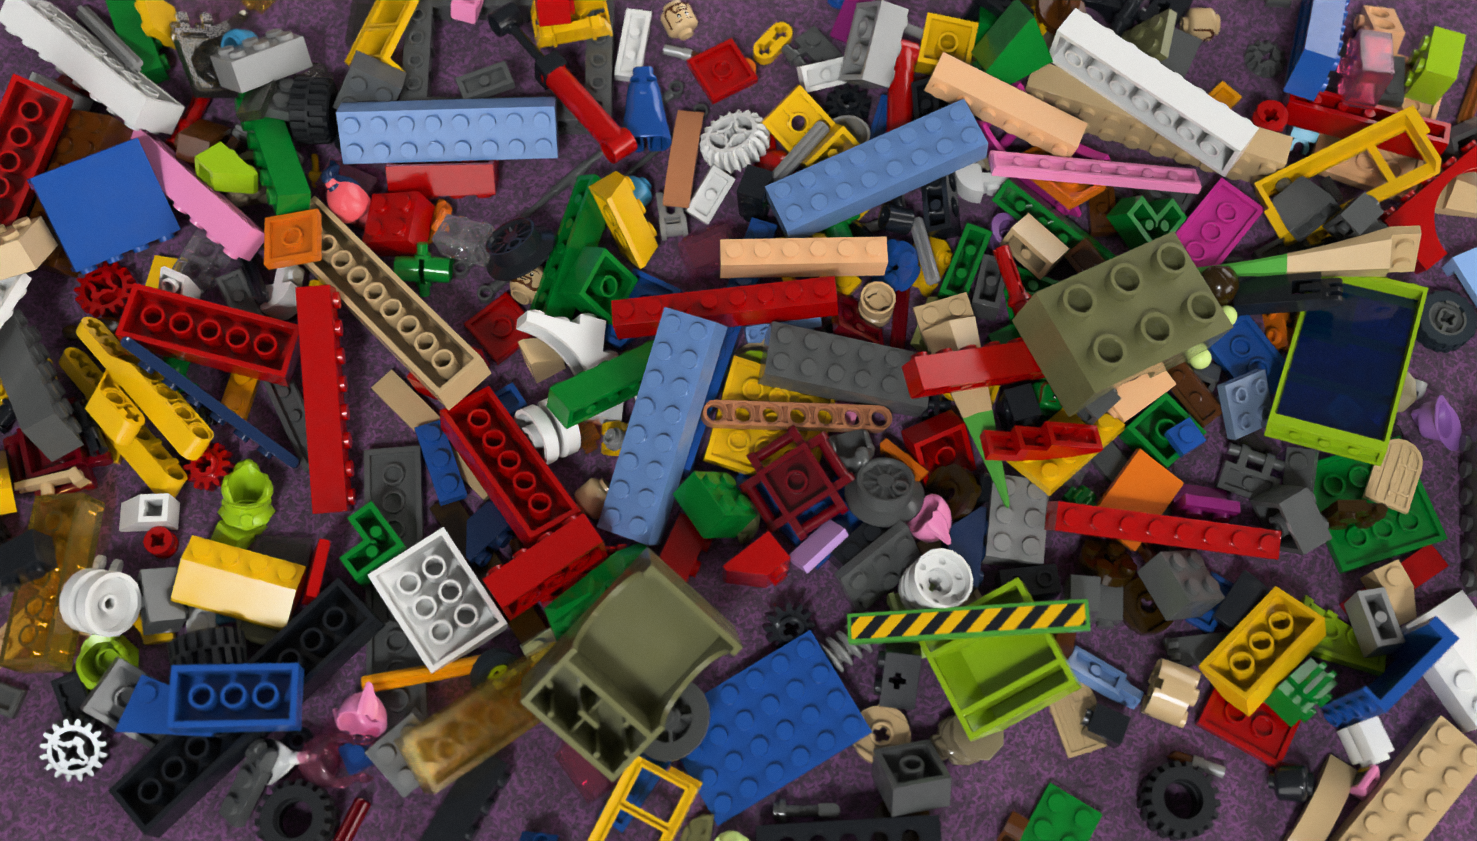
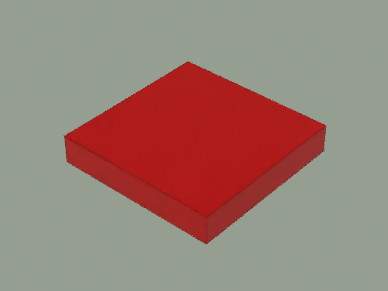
M732 38L687 59L688 68L712 105L758 83L757 75Z
M507 291L464 323L465 328L497 365L520 349L518 341L535 337L516 329L517 319L525 312Z
M319 538L314 548L301 601L303 605H309L319 594L331 544L330 540Z

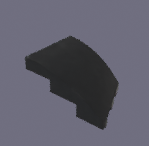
M1244 569L1211 618L1232 631L1260 603L1270 590Z

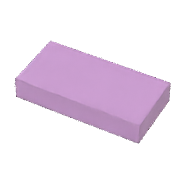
M828 520L789 554L791 557L790 561L804 572L809 573L843 542L849 534L845 528L832 520Z

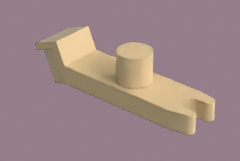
M75 466L66 471L14 483L15 491L19 490V493L41 490V497L50 498L55 496L54 486L72 482L81 489L90 483V480L85 478L81 469L78 470Z

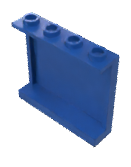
M138 138L125 141L26 179L31 190L35 191L72 265V272L80 271L82 275L98 269L96 265L105 260H107L108 264L114 263L124 258L122 253L130 250L138 253L150 247L149 242L156 239L160 243L175 237L173 232L181 230Z
M1437 616L1402 632L1405 643L1392 654H1389L1395 660L1385 669L1384 673L1378 676L1368 687L1364 686L1327 702L1320 708L1324 712V718L1332 726L1344 729L1386 713L1460 638Z

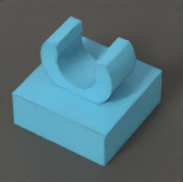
M1289 125L1286 135L1293 137L1290 151L1293 150L1295 143L1301 142L1303 145L1301 153L1307 154L1309 151L1308 142L1316 144L1320 133Z

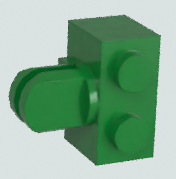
M1310 658L1280 684L1264 702L1290 727L1299 720L1305 724L1317 712L1313 708L1316 704L1322 708L1334 697L1330 691L1338 684L1333 679L1337 673L1332 670L1328 674L1324 670L1328 666L1324 661L1318 665Z

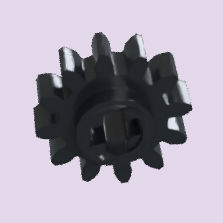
M847 83L844 84L843 90L834 86V94L827 93L825 112L829 113L828 116L831 119L844 115L867 119L871 107V100L867 99V91L859 93V85L849 89Z
M785 599L784 607L780 608L777 603H773L775 612L773 614L765 612V616L770 622L762 624V628L764 631L769 632L765 637L769 643L774 642L777 650L784 644L786 645L806 633L808 628L815 627V623L808 619L812 613L808 608L803 609L800 601H796L792 607L789 600ZM787 622L793 625L789 629L784 626Z

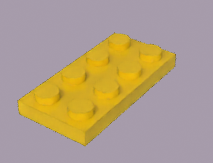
M1064 408L1048 420L1085 424L1077 414L1068 417ZM1107 412L1093 424L1097 425L1103 449L1124 431L1126 425L1117 417L1113 418ZM1098 453L1047 460L1006 462L1044 493L1051 496Z

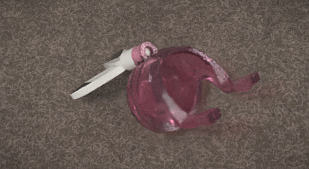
M348 732L321 734L308 741L299 752H292V750L278 740L265 739L267 747L273 748L278 756L266 785L277 782L295 764H298L300 774L306 781L312 782L319 787L344 788L356 782L368 783L374 780V777L365 772L337 778L340 764L337 742L367 746L372 744L377 738L373 735L358 737Z

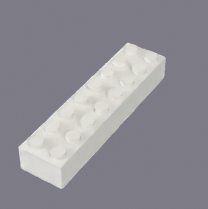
M5 0L0 10V22L6 26L5 30L23 39L22 43L38 51L40 58L53 63L56 66V71L72 78V83L81 89L87 90L90 93V98L106 105V110L125 120L124 124L135 131L145 129L156 135L160 132L166 134L173 133L185 106L141 72H131L100 40L51 2L44 0Z
M1075 8L1056 31L1049 51L1053 64L1223 177L1228 174L1242 156L1259 129L1249 119L1241 117L1226 104L1218 102L1206 94L1202 88L1189 83L1179 73L1163 66L1156 58L1148 56L1133 43L1125 41L1110 28H1106L1093 20L1087 13H1083Z

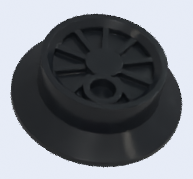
M525 217L516 218L504 223L489 236L485 248L490 256L487 262L489 275L498 281H508L530 273L540 266L551 254L555 246L554 233L547 227L536 226L531 219Z

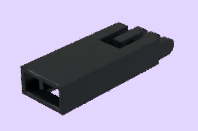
M1321 272L1238 278L1239 288L1234 297V309L1237 312V316L1323 310V307H1335L1343 304V280L1341 278L1322 279Z

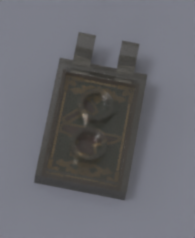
M176 11L175 18L177 22L171 21L170 27L172 31L170 35L194 97L237 98L239 92L221 87L210 57L217 54L218 49L221 48V41L224 35L223 29H215L211 13H200L201 23H195V28H191L187 13Z

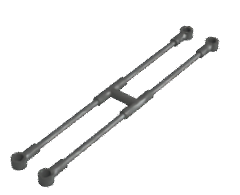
M680 81L670 82L668 90L662 94L663 106L667 105L674 98L682 97L684 87ZM675 87L680 89L678 92L672 91ZM705 104L695 105L693 112L704 111V121L707 120L709 116L708 107ZM598 150L588 160H583L518 218H529L551 198L557 197L570 185L574 188L577 177L587 172L591 165L604 155L602 150ZM650 151L623 175H633L660 151ZM485 246L480 250L474 251L464 261L459 260L453 264L452 271L455 277L463 279L469 275V270L482 260L484 254L487 253ZM459 267H465L463 272L459 273L456 271ZM495 280L488 286L479 287L477 290L479 301L484 304L492 302L494 294L509 283V280ZM483 292H490L488 297H481Z

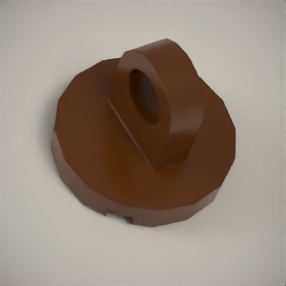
M1037 0L1035 5L1037 20L1040 24L1043 23L1047 27L1045 30L1053 35L1056 34L1057 29L1075 8L1083 13H1086V9L1082 0Z

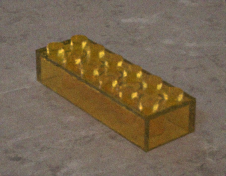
M83 492L35 496L28 530L34 529L53 538L58 567L46 573L44 577L35 579L14 592L0 652L1 667L22 674L71 672L79 631L70 628L64 622L60 613V595L65 583L73 574L82 569L93 567L105 503Z
M555 641L539 645L393 740L424 793H437L542 722L520 702L522 678L556 643Z

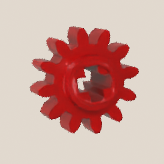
M210 442L200 458L194 461L191 460L190 464L183 466L184 470L191 472L187 475V481L194 482V488L203 490L205 488L207 491L214 492L215 485L221 487L224 476L230 474L228 469L234 468L236 465L228 461L233 453L225 450V445L218 442L214 445Z

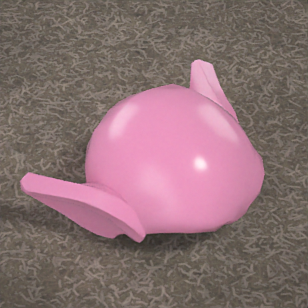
M936 494L926 495L921 511L914 519L907 522L906 525H908L914 540L919 539L926 543L942 540L949 545L951 544L949 532L952 526L950 508L941 496Z
M370 682L366 683L362 692L349 695L339 709L334 708L332 710L337 727L341 731H349L351 735L359 734L375 739L379 738L387 729L386 708L375 695Z

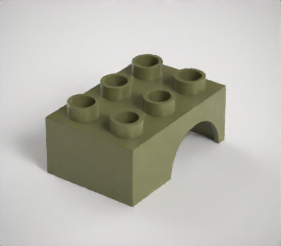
M1174 231L1036 292L1012 319L1068 417L1077 414L1096 399L1136 377L1148 373L1149 377L1152 378L1190 360L1199 353L1209 349L1234 328Z
M647 547L522 678L520 702L608 779L614 782L665 729V722L671 708L689 683L711 662L725 654L735 656L743 646L735 626Z

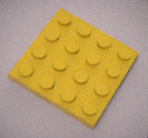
M735 355L731 360L720 400L826 404H835L836 400L758 384L761 364ZM738 408L735 410L737 420L741 422L749 420L750 416L746 409ZM717 409L714 421H718L722 417L719 409ZM765 409L762 415L765 421L772 423L777 420V415L772 409ZM792 410L790 412V418L793 422L798 424L804 422V415L801 411ZM819 411L817 415L818 420L822 424H830L831 415L826 411ZM712 428L703 461L753 477L757 472L746 454L751 451L756 452L788 432V430ZM799 431L805 442L823 432ZM795 441L791 442L761 462L762 465L766 467L797 447ZM816 447L811 451L817 461L820 462L822 451L819 447Z

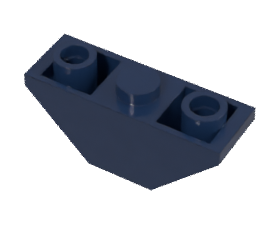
M493 501L485 503L467 520L466 560L472 571L487 565L492 558V553L496 552L499 548H505L515 534Z
M985 507L978 508L951 526L949 532L951 544L947 545L941 540V548L953 550L962 556L970 566L973 576V587L970 595L977 588H980L983 582L984 574L983 571H980L986 552V545L983 544V539L988 525V519L986 518L987 508Z

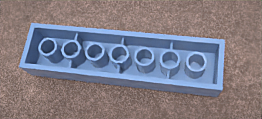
M556 97L341 102L336 111L343 164L558 158L559 154Z
M962 99L765 186L767 200L786 238H806L987 157L988 142L965 99Z
M664 307L599 518L598 528L646 545L661 544L675 499L673 493L678 489L727 326Z

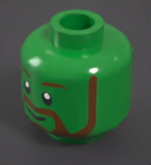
M1042 378L1031 385L1042 412L1039 420L1048 421L1063 407L1047 379Z

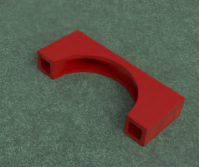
M1475 139L1460 149L1463 153L1459 157L1452 156L1442 163L1441 168L1443 170L1439 174L1421 182L1422 187L1416 192L1414 189L1407 192L1399 199L1402 203L1398 207L1394 208L1391 206L1380 216L1381 222L1388 227L1420 225L1421 239L1414 271L1416 275L1427 271L1448 254L1442 247L1436 233L1434 222L1435 207L1442 190L1454 177L1465 173H1477V141Z

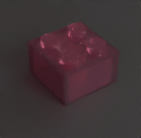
M1359 29L1355 38L1349 41L1347 52L1344 58L1341 57L1337 67V73L1340 74L1338 94H1341V105L1374 110L1395 75L1392 33Z

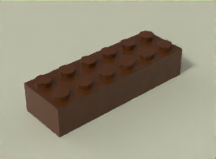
M71 109L47 171L128 141L131 138L133 129H130L113 116ZM37 197L29 219L41 216L58 244L37 269L77 278L79 272H72V265Z

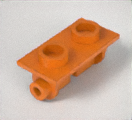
M1290 313L1262 314L1266 337L1277 351L1283 349V352H1288L1294 334L1293 328L1286 326V324L1291 323Z

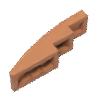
M678 110L663 195L664 206L690 207L704 113Z

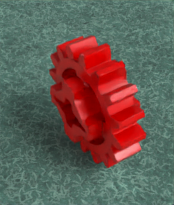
M103 261L102 267H98L97 270L85 274L84 278L76 279L81 286L74 288V292L78 295L75 300L85 313H90L96 319L100 315L102 317L110 316L111 313L119 317V310H124L133 283H136V280L130 275V271L126 267L122 268L118 262H114L111 266L107 261ZM120 279L122 281V289L119 288L121 282L119 281Z

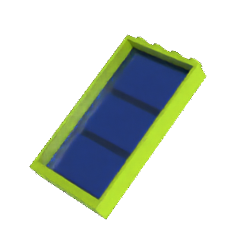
M1322 276V279L1341 278L1343 280V304L1335 307H1323V310L1300 312L1264 436L1381 467L1388 449L1429 288L1414 283L1392 280L1388 277Z

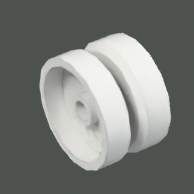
M546 398L539 401L537 406L532 404L517 410L514 415V421L548 465L557 461L558 457L563 458L578 452L581 446V435L578 424L565 429L546 407L548 399Z
M99 568L82 569L69 578L60 595V613L64 622L70 628L104 637L119 636L129 630L137 620L141 609V592L137 582L130 575L117 571H107Z

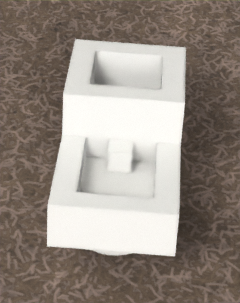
M973 163L955 171L957 194L972 203H980L983 194L995 196L1009 178L992 176L991 172L982 173V168L978 163Z
M298 265L277 268L274 284L265 285L270 300L268 303L264 302L260 305V310L268 316L282 321L293 317L297 313L295 287H302L305 270Z

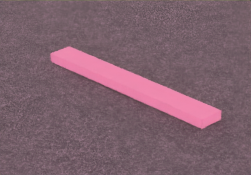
M990 151L988 156L992 176L1199 194L1202 188L1196 169L1003 151Z

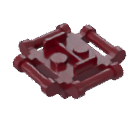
M76 397L67 399L70 404L78 401ZM21 427L16 429L17 434L3 439V446L5 450H8L14 478L12 488L16 494H22L19 493V490L15 491L14 483L66 471L75 466L78 470L81 469L85 478L90 480V483L81 489L72 482L54 487L55 496L50 498L41 497V490L34 491L37 503L41 507L51 504V500L84 489L90 491L98 488V482L92 468L108 466L114 462L112 453L108 451L100 455L97 450L98 455L96 457L89 456L88 447L83 436L80 437L84 445L53 462L22 432Z
M793 424L787 428L788 432L756 452L751 451L746 454L757 474L743 482L739 487L743 493L748 494L767 524L765 526L767 531L772 534L789 522L800 541H803L808 537L807 534L839 513L843 515L849 511L837 491L852 483L856 478L852 472H848L829 443L830 437L826 431L805 442ZM795 441L797 447L766 467L762 465L761 462L791 442ZM816 447L820 448L838 476V480L831 483L811 450ZM761 482H763L783 514L777 519L756 487ZM827 497H831L834 504L806 522L799 523L796 517Z

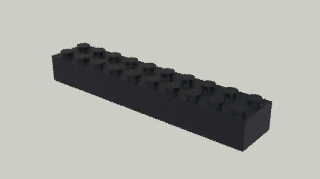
M338 577L245 664L299 663L304 669V703L386 625L358 594ZM273 731L217 732L214 734L215 737L167 735L108 791L144 835L160 838L246 757L245 752L250 747L251 742L257 739L264 740Z

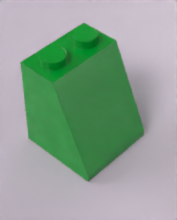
M1015 0L1010 4L971 51L975 60L971 63L973 67L1009 85L1053 62L1035 17L1020 0Z

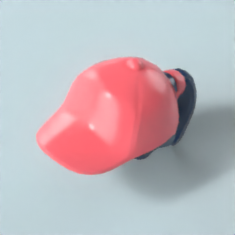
M330 160L329 166L321 174V180L328 189L326 194L328 208L344 224H352L359 229L365 230L371 199L355 179L339 175L340 166L336 161Z

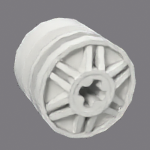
M944 548L933 549L926 552L905 569L899 579L898 592L901 602L907 610L958 607L968 599L972 591L973 576L970 566L962 556L953 550ZM931 583L936 586L933 592L929 590Z

